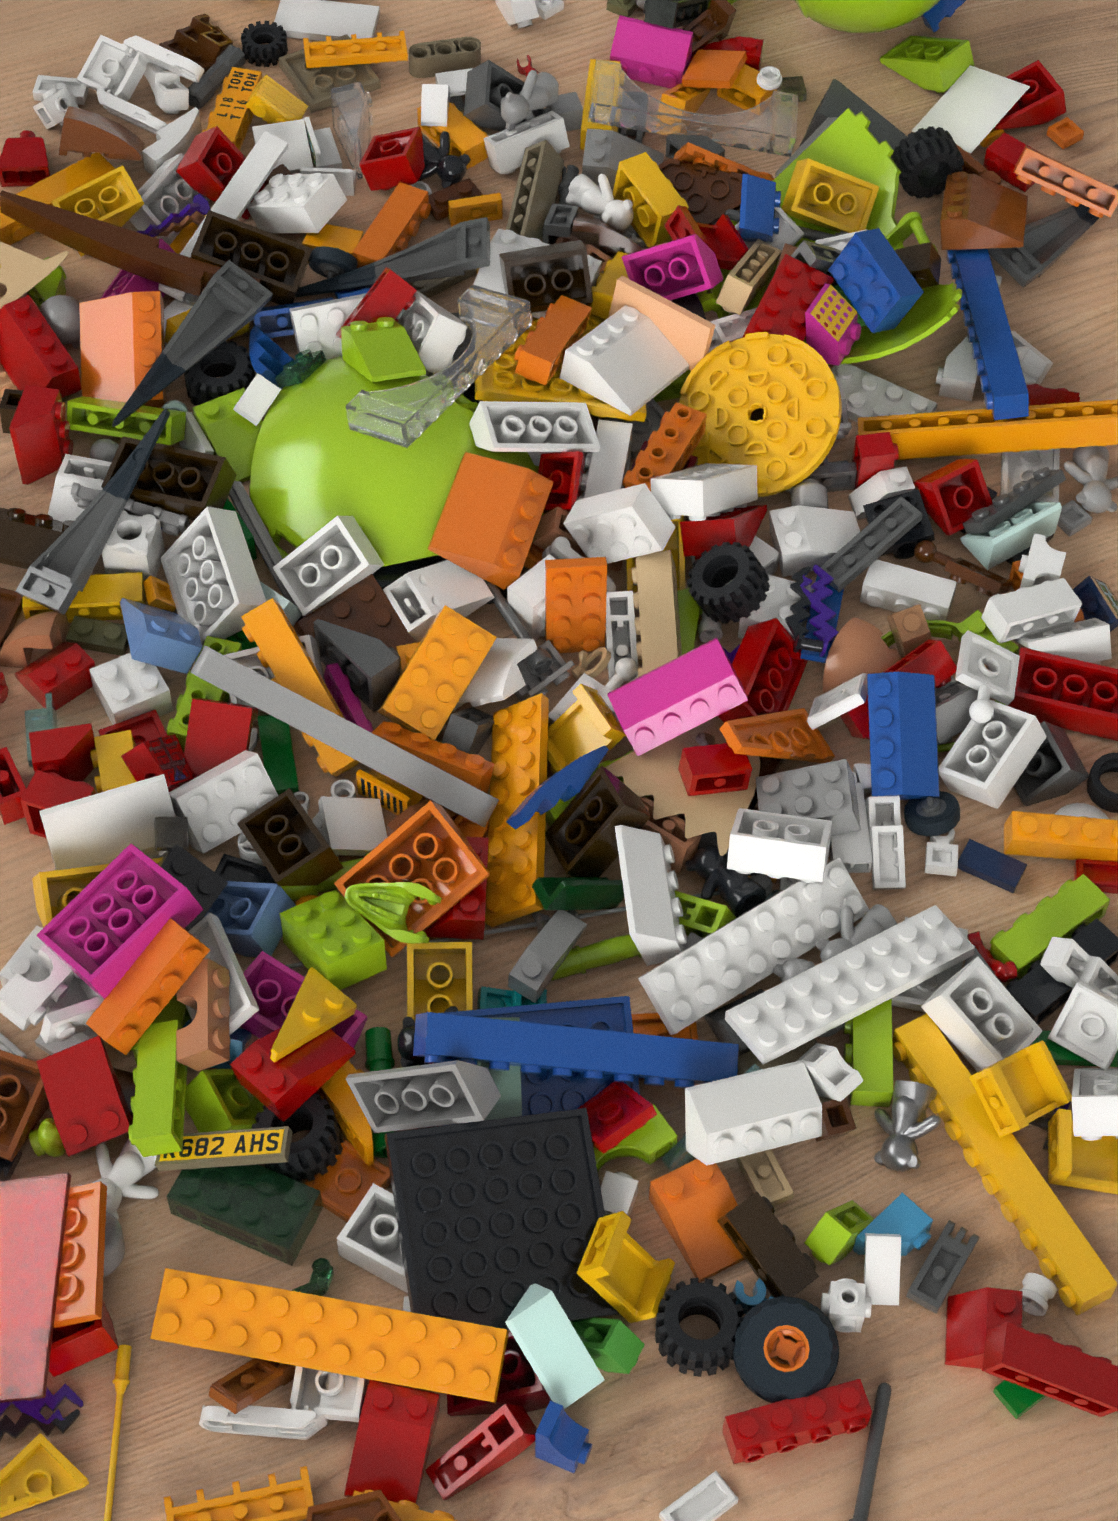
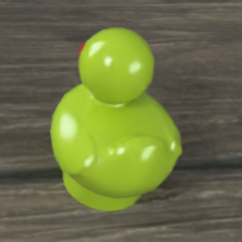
M53 1117L45 1118L37 1129L29 1132L30 1143L37 1156L48 1154L55 1158L65 1153L66 1150Z

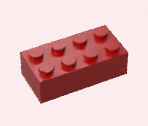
M785 254L743 337H745V334L768 332L769 334L782 336L786 334L804 341L806 337L805 312L825 283L832 284L834 278Z
M1023 647L1020 648L1015 696L1008 705L1009 707L1036 716L1039 723L1046 721L1063 729L1118 741V669Z

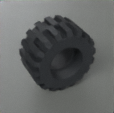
M929 126L927 129L920 128L917 132L908 134V137L902 139L899 142L900 145L895 147L894 155L891 156V159L902 172L899 175V182L904 191L911 197L916 196V198L924 196L930 198L935 194H941L945 190L947 175L962 172V166L964 165L963 156L947 130L944 131L941 127L935 129L934 126Z
M225 341L186 371L184 377L188 398H190L191 403L195 406L241 388L246 390L255 377L250 354L246 352V348L243 346L237 347L236 342L226 343Z
M723 542L722 546L716 544L711 547L710 551L707 552L705 550L701 554L702 557L694 561V568L690 569L688 573L690 579L687 580V586L690 588L691 596L703 612L713 621L718 622L720 620L722 624H728L732 620L733 623H736L742 617L748 618L753 610L757 611L761 607L759 603L765 601L767 597L765 592L769 591L770 585L767 582L769 581V576L757 557L746 545L742 546L739 542H734L732 545L730 542Z
M314 1093L285 1122L265 1105L262 1106L264 1111L258 1112L255 1116L257 1123L252 1124V1129L289 1126L293 1134L303 1130H311L303 1139L291 1143L288 1162L264 1164L273 1177L279 1176L283 1182L288 1183L292 1179L295 1184L302 1183V1179L306 1178L308 1182L315 1180V1175L320 1173L323 1176L328 1172L327 1167L329 1165L334 1166L338 1160L335 1155H341L343 1149L341 1145L343 1142L341 1128L326 1099L322 1100L321 1096L317 1093Z
M691 1278L689 1285H686L684 1281L677 1283L676 1291L670 1288L665 1293V1300L661 1299L658 1307L655 1326L656 1343H659L658 1350L661 1356L668 1355L667 1363L671 1367L678 1364L680 1366L679 1372L686 1374L687 1370L694 1371V1376L701 1377L702 1371H707L710 1376L716 1374L718 1366L724 1370L729 1366L730 1359L734 1361L733 1349L735 1347L734 1339H736L734 1337L738 1326L743 1321V1308L741 1304L736 1305L737 1296L733 1292L726 1294L727 1286L722 1283L718 1287L713 1286L712 1279L706 1278L705 1283H699L698 1278ZM703 1315L712 1319L720 1331L712 1338L699 1340L688 1336L679 1324L689 1316Z

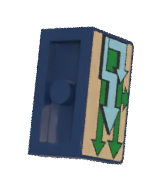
M1088 576L1072 589L1082 602L1080 608L1084 614V620L1097 618L1110 625V632L1118 626V601L1105 582Z

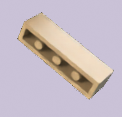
M757 239L728 274L716 303L729 313L741 315L769 280L782 250Z

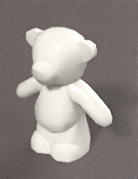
M585 174L577 175L570 183L566 204L579 206L585 212L595 214L592 217L603 221V223L624 235L626 228L633 221L632 201L629 199L625 201L614 200L610 183L605 174L598 175L599 185H596Z
M128 1139L119 1157L112 1164L107 1146L104 1143L96 1146L95 1153L102 1178L92 1183L101 1181L107 1186L106 1212L118 1220L117 1209L121 1203L122 1196L136 1199H153L159 1195L158 1189L154 1186L135 1184L156 1168L155 1161L157 1155L143 1157L137 1147L132 1145L130 1139Z

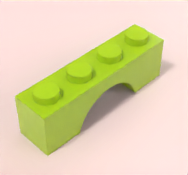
M654 1104L653 1107L657 1115L650 1119L643 1127L635 1130L623 1139L616 1147L603 1154L593 1146L597 1172L607 1162L619 1157H634L651 1165L677 1147V1134Z

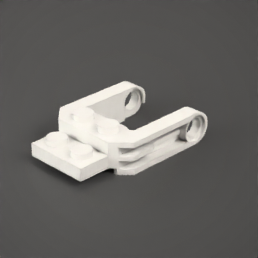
M100 35L76 80L80 84L96 90L99 103L110 114L156 134L155 132L168 124L154 117L149 111L127 102L142 78L147 63L156 64L196 83L200 81L205 70L194 61L137 35L125 39L123 44Z
M296 1366L290 1398L291 1409L249 1405L237 1414H234L222 1406L205 1407L203 1405L199 1425L206 1430L219 1433L308 1440L328 1424V1420L359 1422L367 1379Z

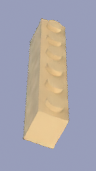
M671 550L636 557V567L632 568L633 583L638 587V592L633 593L635 609L639 610V617H635V629L637 635H641V642L636 643L638 659L642 660V668H638V678L682 656L676 566Z

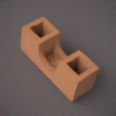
M208 958L201 961L177 991V1001L197 1010L194 1020L188 1026L176 1030V1061L198 1072L230 1060L229 969Z

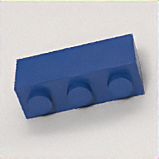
M331 297L263 307L254 316L253 325L260 328L269 338L294 335L290 308L334 299Z

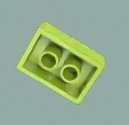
M336 889L280 913L283 943L308 970L313 967L339 990L387 970L384 939L346 902L345 898Z

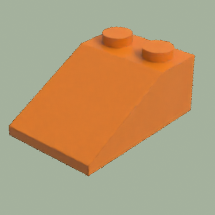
M695 1159L650 1182L649 1200L693 1274L698 1278L699 1283L745 1260L718 1223L721 1217L738 1206L726 1178L716 1163L705 1165L700 1160Z

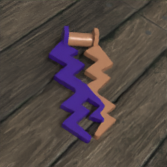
M198 194L193 197V203H189L179 214L171 213L161 224L157 226L150 224L145 231L138 230L137 232L155 238L158 236L167 237L171 232L175 231L178 233L192 222L199 226L204 220L205 215H207L208 210H211L209 203L203 196Z

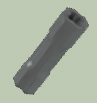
M229 45L216 58V62L201 77L198 83L193 82L188 87L190 106L201 109L214 96V92L223 83L224 78L229 76L232 67L240 68L246 62L245 54L240 48Z

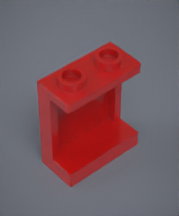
M678 205L664 225L672 240L697 234L715 253L720 269L732 270L749 250L728 215L722 214L715 225L695 222L686 206Z
M204 698L192 699L184 756L193 776L192 779L245 750L249 751L253 720H257L258 708Z

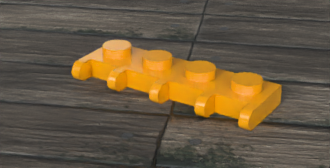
M399 31V36L382 37V32H376L377 37L357 39L356 34H351V39L331 41V36H326V41L309 42L308 38H303L306 68L407 61L408 52L405 31Z
M307 1466L300 1467V1480L277 1484L275 1473L268 1474L270 1485L268 1487L241 1492L240 1482L235 1481L232 1482L234 1494L205 1500L204 1490L199 1489L196 1490L198 1502L174 1507L171 1496L163 1497L167 1521L305 1520L308 1507L314 1506Z

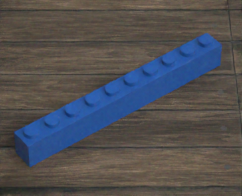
M988 249L947 250L948 264H951L952 279H955L956 289L960 288L962 290L959 306L960 310H963L964 326H967L969 343L972 342L973 359H976L977 375L980 376L982 393L987 392L985 393L986 409L992 410L994 421L1029 416V393Z
M425 1012L416 1014L413 1056L425 1057L424 1063L427 1064L445 1062V1059L474 1065H477L478 1062L489 1063L490 1070L508 1071L509 1065L521 1066L520 1072L540 1074L541 1068L552 1069L553 1076L571 1077L573 1071L583 1072L584 1079L602 1080L604 1074L614 1075L615 1082L632 1083L635 1077L644 1078V1084L660 1086L664 1085V1080L675 1081L674 1087L687 1088L694 1086L695 1083L704 1084L737 1076L739 1044Z

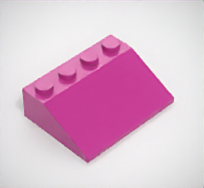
M131 843L36 936L91 989L105 999L170 918L185 928L204 909L187 887Z

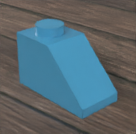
M902 1192L856 1237L853 1251L858 1255H865V1233L900 1234L901 1256H906L914 1248L920 1250L930 1240L932 1235L929 1231L933 1219Z

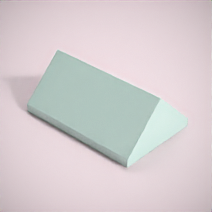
M1033 501L984 534H966L960 538L961 542L989 570L1031 547L1034 533L1044 535L1046 538L1054 534L1062 509L1061 503Z
M536 1283L530 1285L505 1323L551 1400L563 1405L564 1409H566L605 1379L554 1293Z

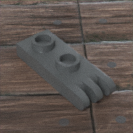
M951 1220L946 1224L906 1295L907 1298L936 1314L980 1238L978 1235L973 1234L968 1244L963 1242V1239L968 1230L963 1227L960 1228L956 1237L950 1235L956 1224Z

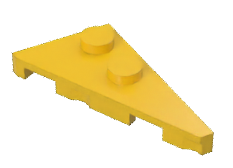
M311 967L272 1046L270 1059L273 1062H277L355 1013L357 1004Z
M39 1433L0 1471V1518L84 1488L89 1484V1481L57 1448Z

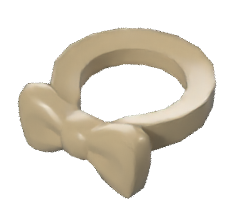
M600 647L590 654L584 650L580 651V662L578 666L571 670L572 675L577 680L584 673L592 678L598 676L610 662L611 653L604 647ZM602 655L600 662L593 669L587 671V666L597 656Z

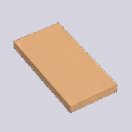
M624 276L617 279L609 317L625 305L635 308L640 313L648 316L688 362L689 370L692 371L697 363L709 352L715 324Z

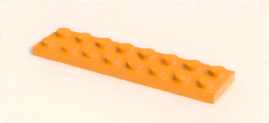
M542 693L493 712L491 762L494 763L490 782V795L499 801L489 818L490 826L488 829L487 870L491 875L487 877L485 923L491 927L543 910V905L533 890L532 884L538 877H544L546 812L542 815L539 812H535L528 822L516 830L506 822L522 801L547 780L549 698Z

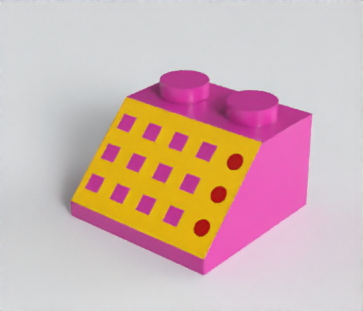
M825 283L805 312L806 342L822 356L827 364L839 366L845 355H849L855 340H859L861 324H858V312L831 284Z

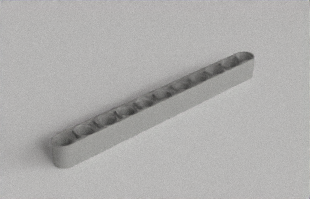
M205 645L190 672L484 828L499 801L497 798Z

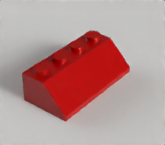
M27 295L3 305L0 309V364L16 389L24 390L26 385L59 389L62 398L82 390L77 365L31 297Z
M777 618L748 626L732 662V666L745 689L748 701L718 715L723 723L730 720L788 711L808 660L800 659L802 649H799L797 653L793 652L794 639Z

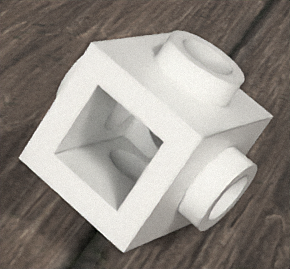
M55 87L42 94L44 100L33 106L46 129L58 123L63 127V120L68 106L79 108L76 97L66 87L58 91Z
M843 1278L831 1281L828 1293H822L821 1311L826 1314L834 1329L839 1332L860 1333L864 1318H870L872 1298L866 1297V1284L857 1283L853 1279Z

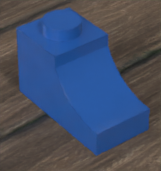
M550 1400L536 1430L535 1457L575 1473L579 1463L585 1465L593 1444L588 1443L589 1429L582 1427L572 1420L565 1412L563 1405Z

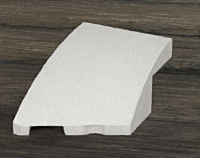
M496 638L452 712L468 702L473 707L490 702L505 700L524 687L526 684L517 663L538 650L534 639Z

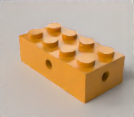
M445 605L439 611L378 712L404 729L414 733H423L430 739L435 740L497 637Z

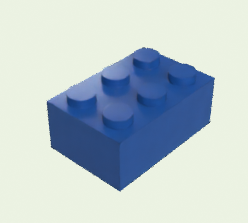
M879 228L856 232L828 269L872 333L895 329L924 293Z

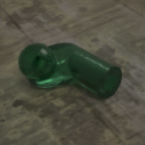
M325 1258L316 1259L312 1264L313 1272L309 1283L294 1288L292 1291L318 1296L325 1295L334 1277V1270L330 1265V1261Z

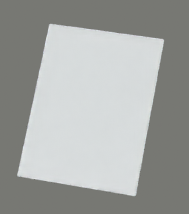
M970 65L913 128L912 132H917L920 128L927 129L929 126H934L935 129L941 127L944 131L947 130L950 133L954 142L968 153H972L1030 86Z

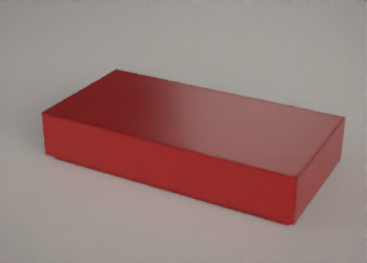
M1090 859L1075 860V880L1084 874L1103 893L1118 894V862Z

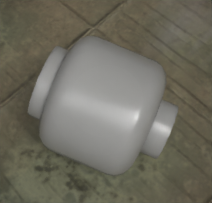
M804 479L794 486L790 492L791 506L801 505L829 509L827 489L816 479Z

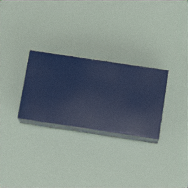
M969 839L958 860V869L1011 893H1014L1027 867L1026 863Z

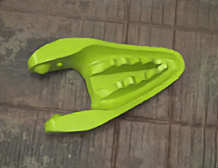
M412 882L360 883L351 885L346 889V902L393 939L404 943L429 942L430 938L427 937L425 932L414 933L413 930L408 931L406 925V915L409 906L417 897H420L421 900L427 899L430 905L441 903L442 898L428 888Z

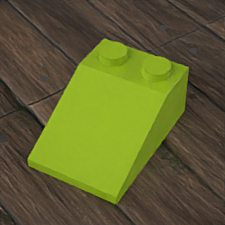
M909 36L880 57V63L924 90H933L937 93L948 91L970 65L974 66L969 40Z
M378 318L377 322L374 323L353 321L350 323V326L341 327L343 361L371 382L426 375V368L404 326L393 318Z
M244 388L192 407L195 419L214 450L213 455L226 457L237 474L234 481H240L241 483L251 478L254 450L263 423L261 419L257 426H255L233 410L245 392Z

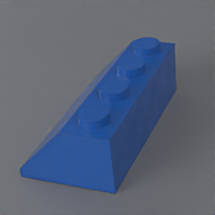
M908 672L867 674L872 797L900 796V800L924 799L928 797L940 798L935 676Z

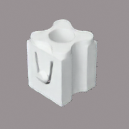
M123 510L102 551L105 573L142 572L144 580L149 576L156 577L161 565L160 558L165 553L160 520L151 514L136 516L130 515Z

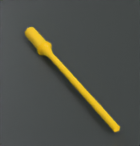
M118 1345L115 1378L112 1380L116 1390V1403L104 1521H111L123 1395L127 1385L130 1384L129 1371L132 1351L130 1345Z

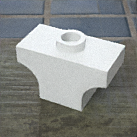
M1034 533L1029 555L1022 554L1018 572L1024 574L1020 588L1035 586L1048 580L1060 579L1066 552L1051 548L1046 542V536Z
M816 1043L797 1060L804 1062L818 1096L841 1102L863 1082L858 1070L849 1066L834 1046Z

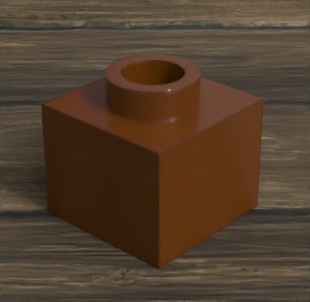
M846 1097L841 1102L830 1100L821 1103L822 1136L816 1137V1142L843 1136L857 1129Z

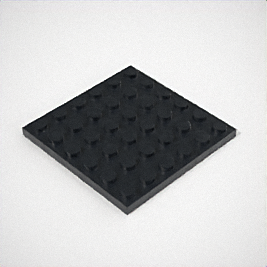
M587 1108L385 1134L405 1277L412 1313L509 1330L505 1321L530 1285L536 1283L554 1293L570 1322L620 1314L577 1274L597 1220L605 1216Z

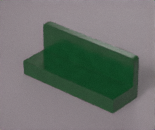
M538 877L532 884V888L545 910L613 909L624 899L622 880H609L607 877Z

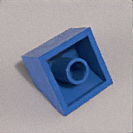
M742 174L739 231L743 241L756 242L757 239H760L764 242H773V234H779V218L774 217L775 207L780 208L781 191H776V182L749 174Z

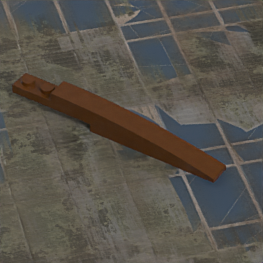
M3 190L0 193L1 213L81 253L165 286L200 296L213 275L221 268L159 248L158 238ZM252 277V278L255 279L257 282H259V283L261 282V279Z

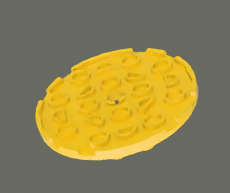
M768 332L745 334V337L732 342L728 340L722 343L697 363L680 390V404L707 414L705 434L692 453L693 456L698 457V465L705 463L757 465L758 497L770 496L788 490L811 475L830 452L840 427L842 413L841 394L831 368L815 349L807 343L786 334L782 336L769 334ZM759 408L764 410L762 420H751V414L754 410Z

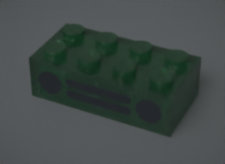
M258 1164L181 1170L167 1195L171 1214L291 1266L323 1209L321 1191Z

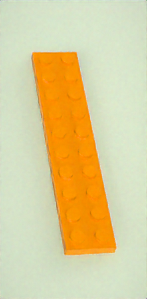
M165 1268L150 1339L496 1403L509 1330Z

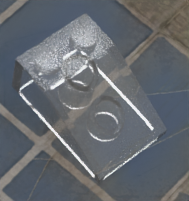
M361 82L331 88L330 90L333 128L352 169L356 170L357 179H362L363 173L359 163L370 144V126H373V118L369 107L372 106V99L369 91L364 90Z

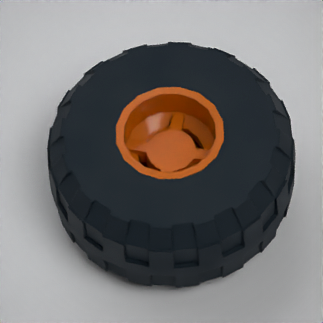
M787 1296L765 1300L753 1307L743 1317L741 1325L737 1328L734 1337L736 1338L734 1339L735 1347L733 1349L736 1370L747 1388L765 1401L775 1403L785 1399H795L815 1394L827 1387L836 1372L839 1360V1342L836 1331L824 1312L806 1300Z

